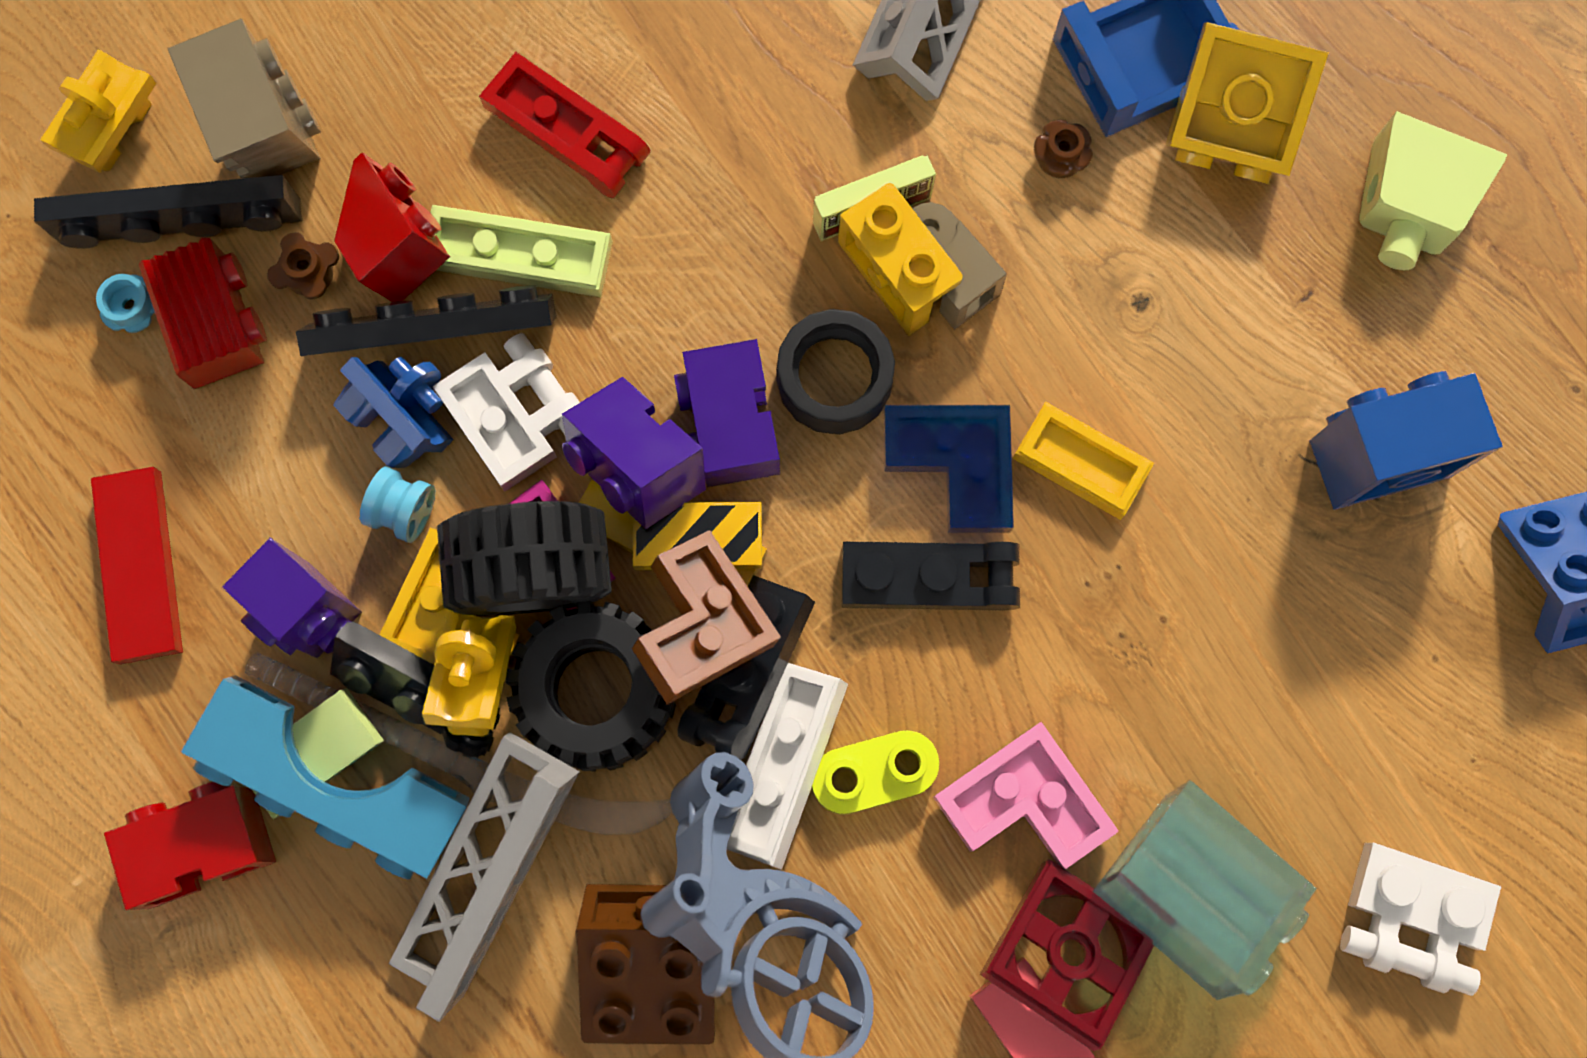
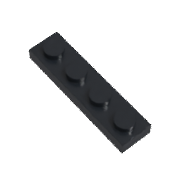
M283 175L34 198V222L61 245L76 249L93 248L99 244V241L125 239L135 243H150L157 241L160 235L185 233L195 237H211L218 235L221 229L246 227L254 231H273L279 229L282 223L302 222L301 199Z
M536 285L501 289L499 290L500 300L476 303L474 293H461L438 297V308L414 310L413 301L405 300L375 305L376 315L352 318L351 308L319 311L312 314L314 323H309L296 331L300 356L550 326L556 319L553 293L537 295Z

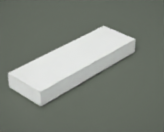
M787 664L765 713L746 765L754 783L753 794L748 803L737 811L726 849L782 870L848 684L842 679L794 664Z

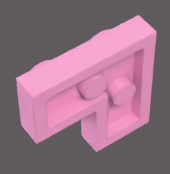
M1042 722L933 796L970 852L976 850L1024 816L1057 864L1063 867V869H1067L1119 832Z

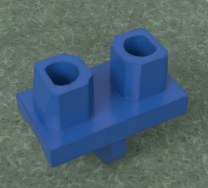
M351 357L340 369L349 382L333 406L348 422L356 427H368L378 415L387 422L389 427L372 446L373 451L388 467L406 468L424 452H443L454 440L431 415L442 406L443 401L433 391V386L441 379V372L430 361L422 362L412 368L403 357H398L388 367L384 361L377 360L364 365L358 357Z

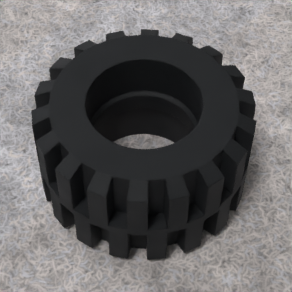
M563 501L511 503L461 512L437 526L442 598L445 609L463 615L479 616L551 611L562 605L565 609L577 607V602L592 601L594 603L612 592L605 515L600 509L582 503Z
M592 601L577 602V609L567 611L562 605L549 611L553 618L543 625L536 620L527 629L532 636L525 645L517 642L511 654L517 658L515 669L507 668L505 683L512 687V696L506 697L509 712L515 714L519 722L516 724V727L522 736L530 740L535 747L563 763L582 771L596 772V769L606 768L611 771L624 767L623 763L631 759L639 760L648 753L646 749L654 741L659 743L666 733L664 727L669 718L673 719L676 708L674 701L667 705L631 649L639 637L653 630L649 628L644 619L634 612L628 614L622 611L619 605L605 602L604 607L595 606ZM595 651L610 652L618 656L629 669L632 679L629 698L621 711L610 720L591 726L578 724L569 719L559 706L558 685L560 678L567 666L579 656Z

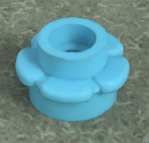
M129 274L113 275L106 279L97 291L96 304L100 311V318L110 329L114 331L125 329L129 333L142 331L151 324V316L155 311L143 277ZM129 300H134V306L131 309H125L124 305Z

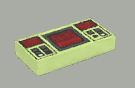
M928 155L919 156L816 196L813 207V225L820 240L823 241L839 235L840 214L887 183L894 184L910 206L931 199L936 173Z

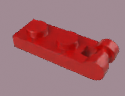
M518 52L512 55L479 95L485 109L585 177L599 192L609 198H615L625 186L623 177L632 166L640 167L651 153L649 146L637 134ZM602 141L614 149L605 161L592 154Z

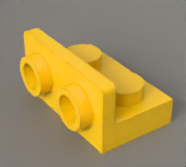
M887 183L840 214L839 245L906 334L909 336L926 325L929 321L933 302L960 285L962 273L895 185Z

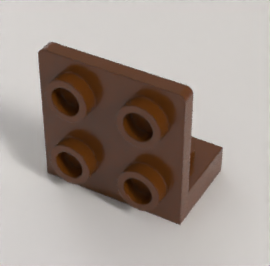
M586 884L576 929L581 1040L584 1043L709 1045L714 1042L715 997L707 996L703 993L701 986L703 963L673 937H657L652 935L642 922L641 911L643 905L667 885Z

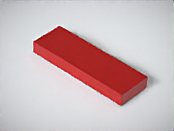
M152 466L91 478L111 662L122 665L183 653L162 472Z

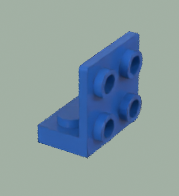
M1587 492L1501 513L1498 527L1547 593L1534 634L1547 654L1587 644Z

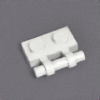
M523 333L513 336L505 343L504 348L514 362L502 370L498 371L484 352L433 386L504 491H507L557 457L544 437L558 429H561L565 435L562 413L580 403L572 392L565 393L551 373L553 363L542 349H535ZM524 386H531L544 404V407L530 416L514 394V392Z
M1364 843L1348 906L1373 914L1368 932L1350 925L1347 926L1341 937L1340 948L1344 952L1363 958V963L1366 967L1384 973L1395 969L1420 978L1421 985L1441 993H1447L1450 989L1473 996L1480 984V972L1458 963L1456 958L1458 945L1485 951L1501 886L1376 843ZM1401 924L1430 934L1426 951L1399 943L1398 933Z

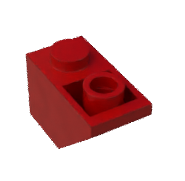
M361 152L353 160L334 242L358 282L391 302L403 301L446 262L450 255L436 235L442 230L438 221L425 207L415 202L411 197L416 191L411 180L393 163H388L383 167Z

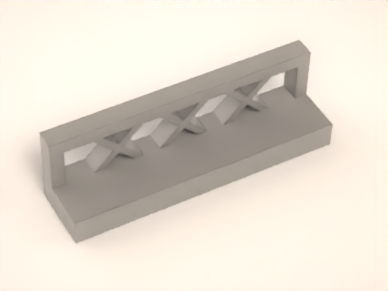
M881 0L853 66L868 79L896 74L926 101L938 99L980 0H951L953 15L948 26L942 27L938 0ZM924 38L928 40L932 60L927 74L912 62L920 40Z
M511 732L503 736L389 962L391 966L427 986L416 1009L438 1022L464 997L579 774V771ZM512 757L538 771L524 798L516 801L511 800L504 778V773ZM494 794L498 806L487 808ZM501 816L506 833L495 854L483 858L475 830L480 821ZM465 851L468 862L458 865ZM472 873L477 889L466 911L454 914L446 887L451 878ZM436 908L439 918L430 920ZM443 929L448 946L438 966L413 953L422 934Z

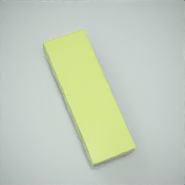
M432 205L430 213L438 221L442 229L436 235L450 255V258L436 271L522 285H536V287L589 296H602L613 242L611 233Z

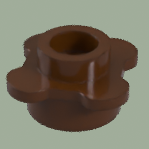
M298 232L285 235L280 242L282 252L278 262L268 270L269 282L277 289L290 287L292 291L307 299L321 297L332 282L334 275L333 266L339 261L337 249L328 242L318 245L306 241L303 235ZM307 261L309 263L306 270L298 269V265L301 262Z

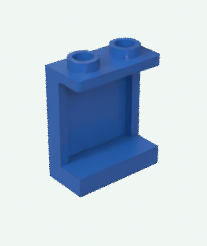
M1084 0L1062 9L1053 41L1105 137H1108L1177 106L1182 86L1186 85L1204 23L1209 22L1237 30L1239 28L1233 22H1228L1217 0H1119L1091 13Z

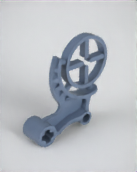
M725 752L714 753L678 782L671 792L670 805L675 818L679 822L675 837L677 847L675 879L643 905L641 911L642 922L652 935L657 937H673L703 963L701 986L704 994L720 997L726 987H731L732 1003L739 1025L752 1046L764 1058H852L862 1048L870 1033L874 1013L873 993L868 974L855 950L845 940V938L858 931L862 923L834 895L803 877L771 869L746 871L732 865L726 854L727 844L737 811L750 800L753 794L754 783L750 771L740 759ZM774 909L801 912L819 921L804 917H789L778 920ZM757 913L764 929L756 933L744 944L737 955L733 969H731L732 954L737 936L747 919ZM775 936H794L806 940L797 977L757 957L761 947L769 938ZM826 953L844 978L851 1006L824 992H820L808 1000H802L788 1009L780 1040L769 1028L760 1012L753 982L782 997H787L798 989H806L818 981L824 954ZM810 1012L848 1031L844 1043L834 1055L815 1057L801 1053Z

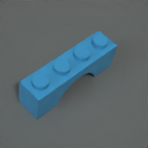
M236 675L221 681L181 753L196 760L193 769L198 774L224 786H230L233 780L257 791L258 793L254 800L275 814L284 817H291L294 811L318 823L315 828V832L338 846L351 848L353 843L356 842L378 854L375 862L396 876L411 879L413 873H416L426 879L428 878L467 808L470 797L414 768L409 769L395 781L371 790L352 791L323 782L308 769L297 751L293 737L294 705Z

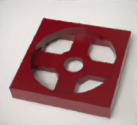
M1047 859L1040 865L979 975L1092 1051L1102 1049L1161 933L1066 869H1063V867L1051 859ZM1052 897H1072L1084 901L1073 923L1063 927L1058 926L1036 911L1040 902ZM1107 919L1115 929L1121 944L1122 968L1101 953V946L1097 938ZM1022 936L1046 952L1049 967L1037 989L1022 979L1017 967L1015 948ZM1066 940H1075L1082 946L1084 959L1080 965L1071 966L1062 959L1061 946ZM1086 978L1111 995L1102 1006L1088 1013L1074 1014L1062 1006L1075 980Z

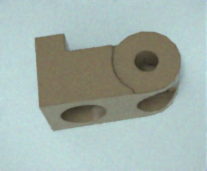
M933 202L922 203L912 209L962 273L960 285L942 296L939 311L955 330L1001 295L1007 273L950 210L943 205Z

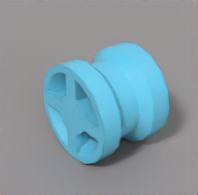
M384 466L375 474L367 487L360 508V522L362 525L372 529H379L383 526L392 529L397 539L412 543L421 534L430 517L435 501V486L421 480L414 483L407 482L402 479L399 471Z

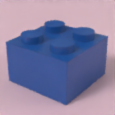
M1447 371L1432 373L1410 382L1407 385L1409 391L1388 396L1386 388L1369 390L1348 399V409L1328 416L1326 418L1328 425L1309 441L1333 510L1449 479L1502 448L1503 445L1476 373L1454 379H1449Z

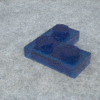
M885 405L884 472H946L948 533H1011L1014 528L1010 405Z

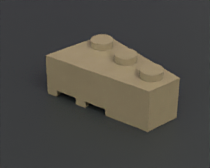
M242 18L167 48L215 162H224L229 171L236 170L239 177L243 179L282 175L321 159L312 139V136L321 133L309 104L305 98L301 99L292 77L287 69L283 70L269 40L265 38L256 42Z

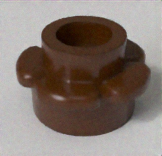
M1054 120L1046 124L1042 130L1043 134L1035 139L1034 154L1041 169L1055 178H1068L1078 171L1084 170L1089 165L1093 156V151L1089 148L1092 142L1091 135L1085 127L1078 123L1071 125L1066 120ZM1066 143L1070 149L1068 151H1061L1059 144Z

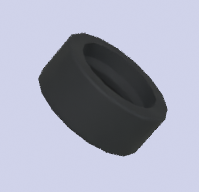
M837 309L810 314L790 329L779 347L776 376L782 403L796 421L816 432L840 435L859 430L878 417L888 401L893 385L895 359L888 338L874 322L860 314ZM829 339L849 341L860 347L868 356L872 369L871 383L864 395L852 404L840 407L822 405L811 399L802 388L798 375L800 361L806 351L817 342Z

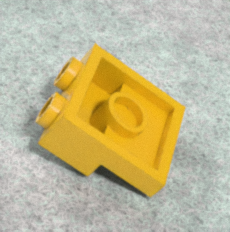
M1209 22L1204 23L1186 85L1182 86L1165 143L1166 146L1178 148L1175 161L1207 169L1211 168L1213 158L1237 163L1234 176L1269 184L1272 173L1290 176L1329 52Z

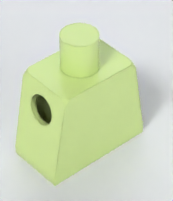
M1396 111L1376 136L1372 145L1359 221L1364 228L1385 236L1378 255L1380 262L1393 269L1411 270L1415 267L1421 250L1430 254H1440L1463 231L1504 164L1507 154Z

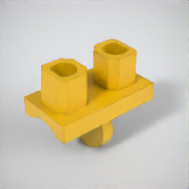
M97 50L79 80L66 76L60 85L59 90L67 99L40 140L48 148L99 173L102 170L110 171L121 154L119 142L129 126L135 122H141L152 104L148 96L157 83L150 74L126 66L107 53Z
M448 611L443 634L437 640L435 648L436 661L422 711L425 724L447 726L448 731L454 735L483 737L489 733V729L493 730L516 631L514 616L501 615L496 618L480 619Z

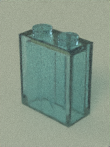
M1190 780L1165 795L1093 892L1216 1000L1242 993H1245L1247 996L1251 995L1263 985L1274 967L1268 960L1280 942L1285 944L1290 941L1305 925L1309 913L1303 908L1317 888Z

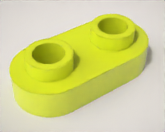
M898 731L837 748L824 754L814 778L812 790L820 805L830 812L836 814L859 812L912 797L927 790L937 777L939 756L933 743L924 735L915 731ZM910 751L916 755L919 767L915 774L903 775L896 769L895 758L898 753ZM847 768L855 774L857 784L853 791L841 793L833 787L832 775L836 770Z

